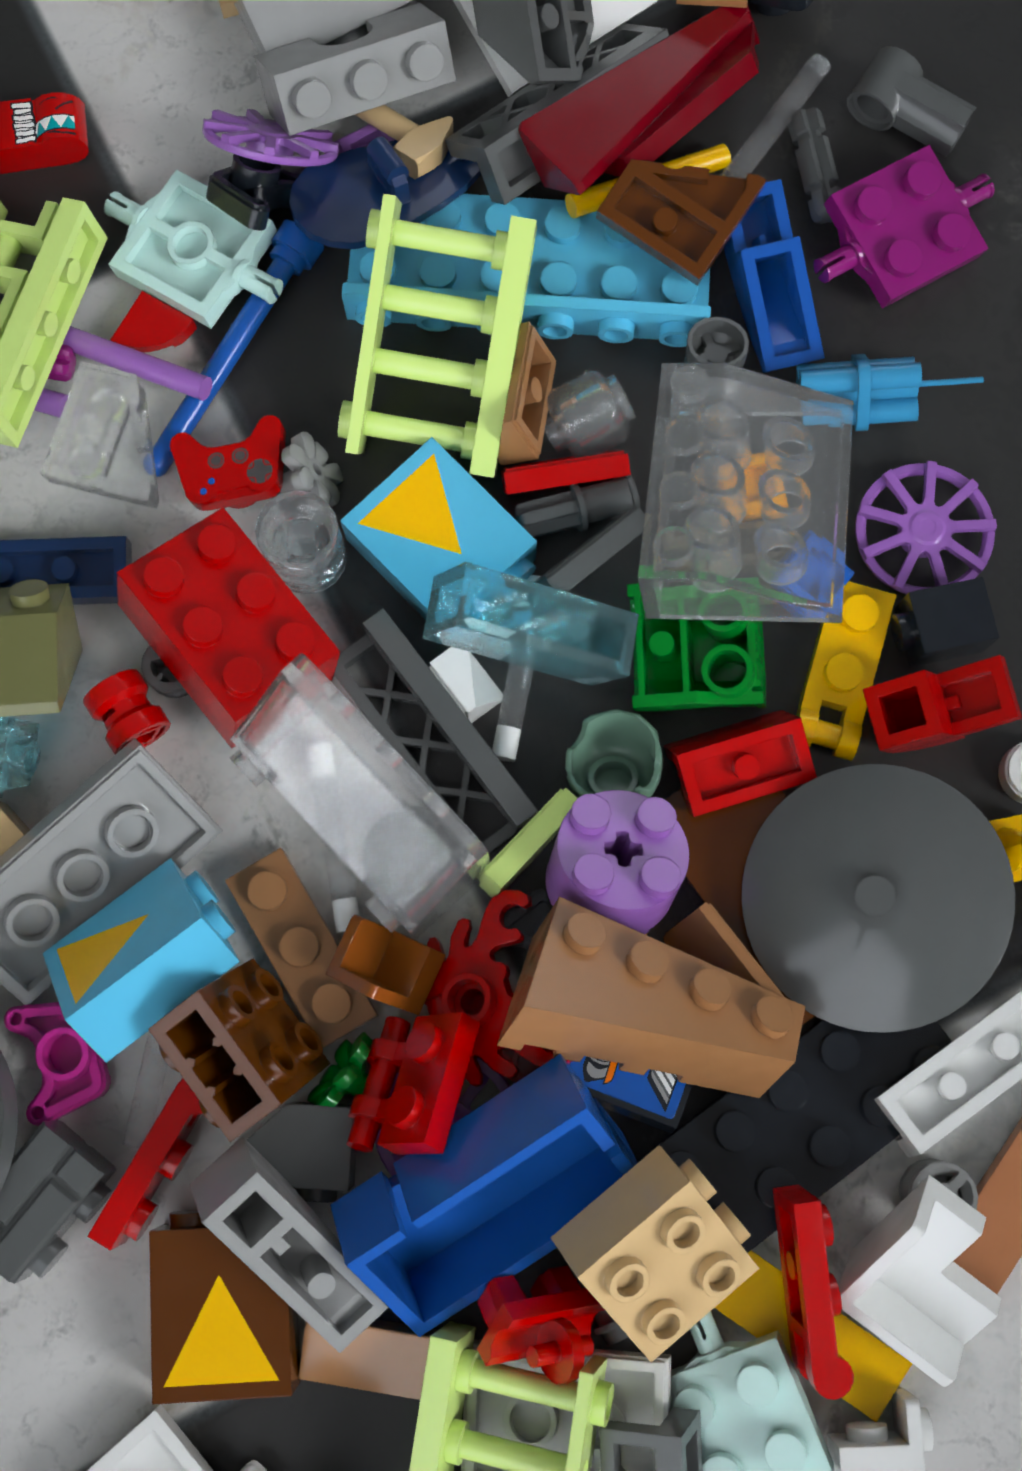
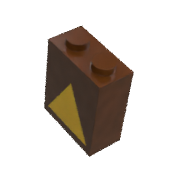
M198 1210L169 1213V1224H163L149 1231L152 1405L292 1396L300 1384L298 1313L201 1222Z

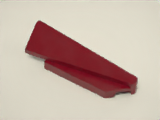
M748 5L747 8L718 7L521 121L518 127L519 134L544 187L581 195L602 173L620 177L631 159L654 162L758 74L759 61L754 46L760 44V38Z

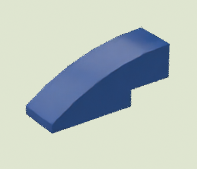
M782 180L769 181L765 183L763 190L724 246L741 312L763 373L825 358L800 236L793 237Z

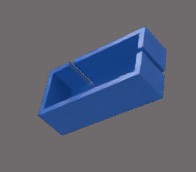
M559 1054L452 1124L443 1154H406L393 1163L396 1171L395 1175L388 1178L381 1171L330 1204L346 1266L418 1337H421L478 1300L487 1284L493 1278L514 1276L556 1249L557 1247L550 1237L638 1162L623 1132L597 1099H593L583 1081L564 1057Z

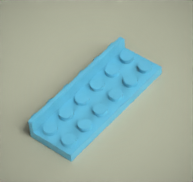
M462 194L443 209L420 222L421 224L496 236L497 230L509 231L511 215L537 220V232L522 323L530 321L539 335L545 338L566 339L573 334L598 336L601 340L609 343H626L633 338L659 340L661 344L670 347H686L689 331L695 323L704 318L711 317V307L708 306L710 268L697 286L596 219L597 211L574 219L571 218L567 212L565 200L516 197L506 205L492 202L489 195ZM396 246L390 285L485 301L486 295L498 296L502 271L491 269V262ZM367 247L350 249L348 279L342 285V300L347 320H356L361 325H364L375 253V249ZM386 310L384 327L393 322L416 324L424 330L435 332L449 330L452 326L477 328L481 332V326Z

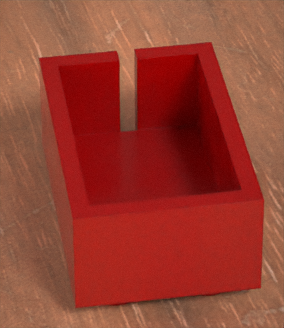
M224 507L117 572L119 607L231 749L278 718L281 703L289 710L333 680L340 650ZM285 678V680H284V685H283V689H282V687L278 684V682H280L281 680H283V679Z

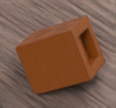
M353 915L325 975L369 998L419 1015L446 954L362 916Z

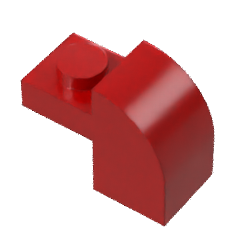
M1001 655L939 674L921 670L862 689L879 751L887 753L908 752L964 739V735L1022 719L1006 660Z

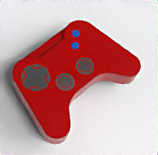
M274 415L262 417L251 435L238 443L206 447L185 432L176 434L170 441L171 452L186 497L196 509L201 511L221 509L222 507L246 508L253 505L256 501L275 497L283 486L284 463L281 453L285 448L286 430L280 419Z

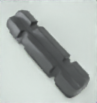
M816 107L806 110L799 109L792 114L788 128L792 143L799 146L795 150V155L805 194L812 196V199L807 201L811 219L816 224L831 223L832 220L823 204L831 194L841 190V188L834 185L839 182V177L829 138L821 134L826 131L823 115Z

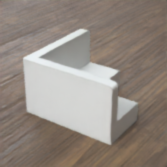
M928 1175L851 1250L839 1284L843 1311L938 1384L947 1387L957 1377L964 1345L998 1316L1002 1298L953 1262L982 1235L986 1217L931 1175Z

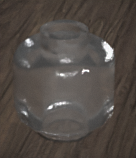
M589 369L548 393L547 408L550 416L546 419L545 433L557 453L568 448L575 458L602 454L629 438L631 434L629 422L637 418L614 373L605 377L600 371Z

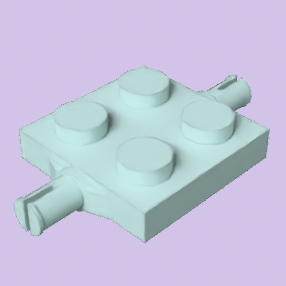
M178 170L173 173L160 193L142 206L117 191L112 192L110 197L113 202L106 199L104 212L107 216L113 217L129 226L124 243L108 263L118 278L212 329L234 296L243 289L262 298L269 304L277 301L275 294L280 297L283 290V281L257 268L258 262L272 244L271 239L277 232L271 219L268 218L265 230L257 231L247 228L206 199L208 186Z
M710 1311L690 1329L699 1352L685 1365L671 1370L670 1411L673 1407L700 1410L703 1471H833V1459L779 1330L748 1342H723Z

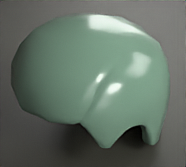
M620 709L592 714L584 719L580 734L573 745L567 748L565 770L572 794L579 798L584 794L623 790L639 793L649 798L652 797L660 783L663 772V756L657 730L640 714Z

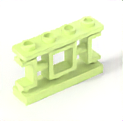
M63 197L60 205H58L57 202L46 200L35 226L5 220L8 210L0 201V293L5 294L0 304V444L15 448L19 447L108 239L84 201ZM20 253L37 256L30 273L27 270L14 268Z

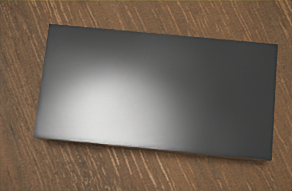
M640 507L629 509L609 522L528 586L529 590L526 592L539 609L561 598L638 537L652 523Z

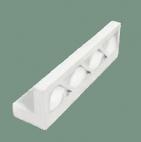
M1022 990L874 1099L902 1136L896 1142L908 1158L924 1153L1022 1079Z

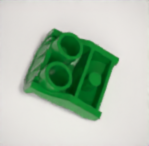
M679 579L627 584L632 620L634 696H632V704L635 711L655 712L707 707L750 706L766 708L763 621L759 585L756 579L726 581Z

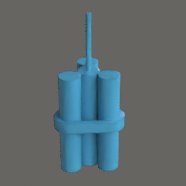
M852 354L850 361L796 365L799 428L854 425L855 431H868L869 424L918 421L919 404L917 397L919 387L983 383L984 378L982 376L922 381L921 363L915 362L914 356L869 359L865 354Z

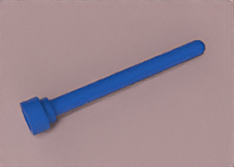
M284 220L271 239L273 249L269 256L273 261L265 273L281 279L284 290L293 275L300 276L304 269H312L323 252L324 245L309 239L295 225L294 221ZM254 294L250 295L200 373L212 379L210 395L204 401L188 395L185 396L144 461V468L150 476L161 477L166 474L174 462L170 448L172 437L182 432L192 434L275 303L269 304Z

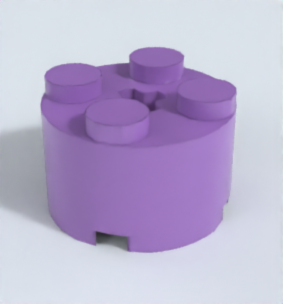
M623 790L584 794L577 798L561 823L546 869V891L551 905L554 906L560 896L640 933L647 934L649 929L659 923L668 912L686 876L689 865L688 842L682 827L677 821L675 809L662 798H649L639 793Z

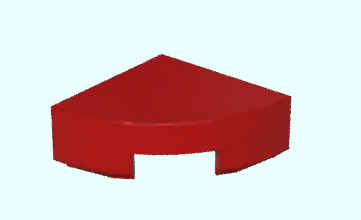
M142 291L110 341L143 353L153 352L171 345L174 347L181 345L195 332L197 326L193 318Z

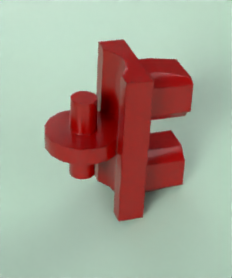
M568 1266L551 1268L539 1275L530 1290L532 1298L526 1297L519 1282L513 1275L493 1278L487 1284L477 1302L484 1321L488 1326L487 1332L477 1347L485 1366L526 1358L530 1367H541L545 1376L555 1384L576 1381L579 1378L580 1370L584 1368L585 1357L591 1356L594 1352V1343L591 1338V1325L594 1317L599 1311H604L605 1309L586 1288H581Z

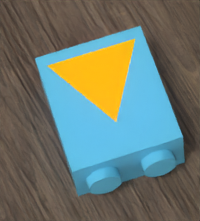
M433 437L424 443L340 520L346 540L447 642L459 631L464 636L473 632L490 614L491 608L488 604L504 589L509 593L515 592L536 569L532 562L536 560L537 541Z
M172 858L168 859L43 952L64 1020L106 1063L148 1032L151 1026L193 993L218 979L240 962L227 939L236 930L216 904L219 902L218 897L198 871L195 870L186 876Z

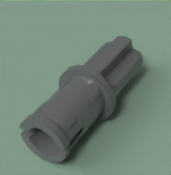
M632 475L584 487H579L578 484L568 485L565 492L518 503L514 508L515 520L533 538L577 527L579 532H584L588 530L590 523L619 516L633 507L637 509L640 507V499L636 483Z

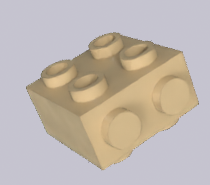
M660 1145L550 1237L579 1281L650 1362H653L760 1269L741 1246L751 1236L743 1224L724 1202L714 1210L707 1203L717 1191L690 1159L678 1167Z

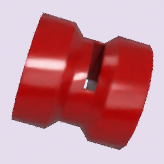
M137 669L124 670L106 678L89 690L83 698V704L94 720L104 722V726L108 730L105 740L115 755L134 738L144 748L163 736L171 726V722L159 705L151 704L146 697L149 687Z

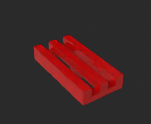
M620 449L505 466L503 470H500L503 492L507 495L631 475L628 453Z

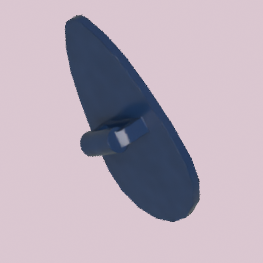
M377 137L368 146L338 153L337 158L329 164L305 168L292 184L289 206L295 225L309 239L330 248L359 249L366 247L369 213L371 208L381 210L383 193L396 195L402 203L400 220L420 223L465 193L481 176V172L477 162L452 157L448 150L443 162L423 176L413 179L409 176L408 168L393 148L398 141H388L385 137Z

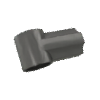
M892 46L879 49L847 98L849 112L865 127L878 131L894 127L926 146L930 145L933 150L945 157L951 153L977 108L924 78L921 65L915 57L903 49Z

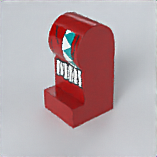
M52 92L43 94L35 100L27 98L0 101V174L68 165L79 162L88 155L85 104L80 98L63 92Z

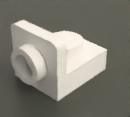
M897 1389L891 1398L894 1431H887V1424L884 1422L861 1420L846 1423V1433H827V1446L834 1462V1469L836 1471H925L924 1452H932L934 1444L932 1421L928 1409L920 1407L919 1399L908 1390Z

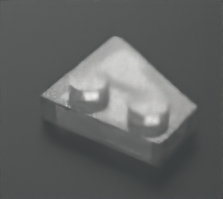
M85 362L80 363L40 472L50 483L157 509L159 493L145 384L136 374Z

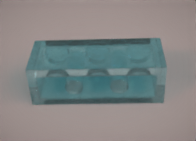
M464 562L433 577L423 639L593 686L630 675L639 614L477 564Z

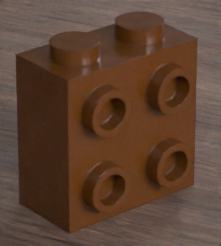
M254 958L197 990L148 1029L158 1042L159 1051L164 1061L173 1070L181 1074L199 1099L201 1111L206 1119L215 1127L220 1128L229 1142L235 1140L283 1104L331 1064L323 1054V1046L318 1035L310 1026L298 1020L283 999V990L277 979L269 971L260 968Z

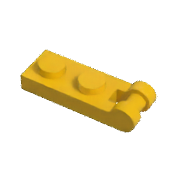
M848 581L824 611L796 716L802 719L809 747L811 743L833 749L832 756L849 761L853 760L861 739L862 724L867 709L862 689L873 686L896 594ZM821 706L842 712L839 725L819 719Z

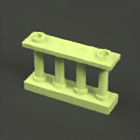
M383 193L381 210L371 208L367 223L366 247L375 249L353 401L343 400L338 421V437L347 439L345 453L357 455L365 453L367 436L423 445L433 437L444 449L461 452L460 458L471 460L469 474L494 478L497 474L502 425L522 323L537 232V220L511 215L509 231L497 230L496 236L400 220L402 203L397 196ZM399 246L491 262V269L502 271L498 296L486 295V299L483 301L390 285L395 247ZM386 310L481 326V333L492 335L488 360L476 358L475 364L382 349L380 347ZM376 374L470 389V396L481 398L478 422L466 421L465 427L371 411Z
M450 1321L430 1336L409 1471H454V1465L459 1466L463 1459L508 1471H591L597 1426L604 1428L607 1426L614 1398V1383L604 1381L607 1357L593 1355L584 1368L580 1370L578 1382L555 1384L545 1374L504 1364L485 1366L479 1352L472 1350L476 1330L474 1326ZM474 1388L573 1412L567 1454L470 1430V1423L462 1420L465 1395H470Z

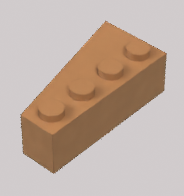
M559 896L532 938L497 1046L521 1050L526 1044L553 1050V1057L561 1054L565 1060L580 1062L586 1056L619 1063L620 1071L644 1075L649 1069L676 1074L678 1082L760 1098L795 1063L806 1006Z

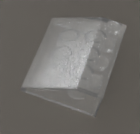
M662 363L638 571V582L646 618L842 623L853 426L852 400L728 363Z

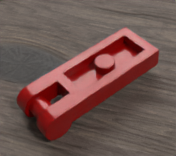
M184 1078L176 1085L87 1236L110 1251L126 1243L128 1238L134 1241H138L158 1210L159 1205L151 1201L162 1180L166 1177L173 1181L184 1167L193 1150L194 1145L186 1140L203 1113L200 1108L199 1099Z
M799 1184L773 1188L792 1362L799 1373L809 1380V1383L822 1397L837 1400L844 1397L851 1390L854 1383V1373L852 1367L838 1354L834 1316L841 1314L842 1302L836 1278L828 1269L826 1247L832 1246L834 1242L832 1219L826 1205L821 1204L820 1199Z

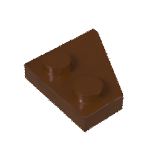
M631 159L598 208L596 219L698 286L763 190L767 180L757 174L747 173L745 179L709 174L710 169L684 166L679 169H670L659 162Z

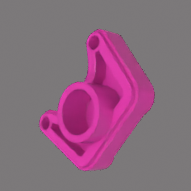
M59 1002L14 1006L8 1009L4 1016L6 1028L27 1037L33 1042L36 1049V1063L42 1073L40 1091L26 1110V1117L32 1125L40 1126L43 1121L60 1119L103 1097L109 1091L111 1076L107 1063L64 1020Z

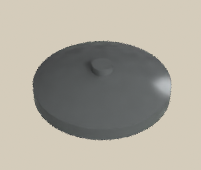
M866 764L841 768L818 776L789 794L773 810L758 831L747 857L742 881V909L747 935L756 957L770 979L788 998L806 1006L805 1010L812 1015L847 1029L878 1033L899 1032L919 1028L950 1015L973 998L987 983L1000 964L1009 943L1015 915V887L1010 862L999 836L984 814L967 797L942 780L921 771L888 764Z

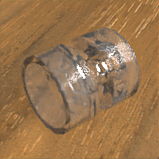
M294 490L280 493L266 503L258 515L255 528L258 547L264 558L289 589L295 593L313 594L324 591L336 583L345 570L347 550L336 514L327 501L312 492Z

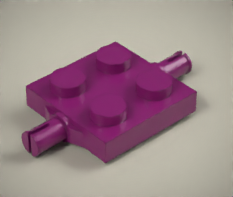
M928 145L831 194L823 205L838 230L840 248L814 260L813 267L815 273L817 274L824 270L818 279L822 283H827L831 279L853 269L855 273L868 283L881 308H884L979 258L989 248L973 222L968 208L993 197L995 191L993 182L982 187L991 178L987 174L982 173L976 178L956 187L949 180L931 146Z

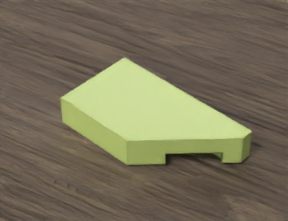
M567 788L564 790L560 789L483 869L479 879V886L490 897H494L506 890L559 832L563 819L577 799Z

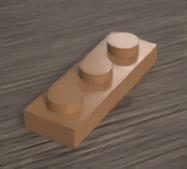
M282 848L277 849L225 880L303 1020L318 1035L323 1049L379 1016L369 997L325 975L337 950L338 943Z

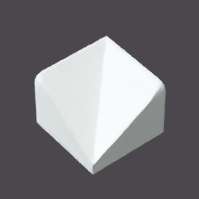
M467 636L429 662L430 670L471 723L502 701V692L470 652L469 638Z

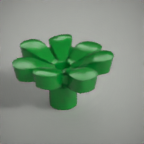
M362 1032L353 1044L348 1039H345L334 1053L337 1065H330L319 1080V1084L309 1093L307 1097L308 1102L319 1106L336 1107L342 1097L351 1094L353 1097L362 1094L368 1074L365 1072L367 1068L366 1059L370 1053L372 1039L365 1032Z

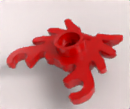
M504 890L492 897L483 914L477 937L470 946L469 939L473 928L472 922L466 918L458 920L451 935L447 960L445 957L424 1003L427 1005L429 1015L463 1012L480 1023L465 1076L467 1081L475 1087L483 1084V1074L477 1061L478 1057H481L493 1071L507 1078H516L520 1072L515 1064L502 1056V1051L510 1048L497 1046L514 994L508 979L510 968L504 963L496 962L494 956L498 949L518 944L524 940L525 936L519 929H507L504 925V916L509 908L520 906L528 909L532 906L531 897L519 890ZM436 937L429 938L427 946L445 954L439 939ZM525 1044L521 1050L512 1049L539 1067L554 1058L553 1053L548 1052L546 1048Z

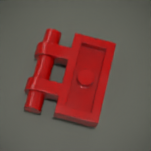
M463 1012L418 1016L415 1018L412 1031L409 1034L411 1024L408 1021L394 1016L386 1017L380 1038L373 1039L370 1045L371 1050L366 1060L371 1067L363 1092L354 1096L348 1117L353 1118L354 1121L346 1143L347 1146L361 1152L370 1153L373 1151L378 1131L381 1129L377 1144L396 1155L443 1154L480 1023ZM396 1073H399V1074H398V1077H397V1080H396V1084H395L393 1093H392L391 1097L389 1098L390 1092H391V1089H392V1086H393V1083H394V1079H395V1076H396Z

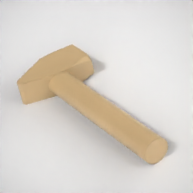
M386 105L355 114L358 118L398 141L393 148L408 168L409 176L413 179H417L432 171L443 162L448 151L445 139L453 134V118L451 116L418 125Z

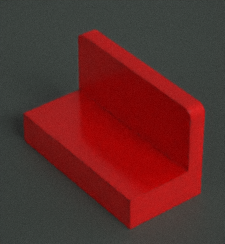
M784 710L771 712L664 745L667 758L676 765L688 812L693 817L805 784L817 777L802 719Z

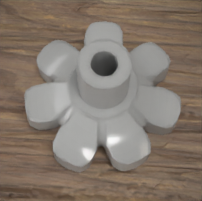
M301 432L291 438V445L284 448L281 453L283 463L290 470L283 473V486L280 494L289 499L304 491L307 493L311 505L316 509L330 508L338 504L340 492L336 485L343 481L339 465L337 463L326 464L329 458L328 453L317 441L314 442L312 435L308 432Z

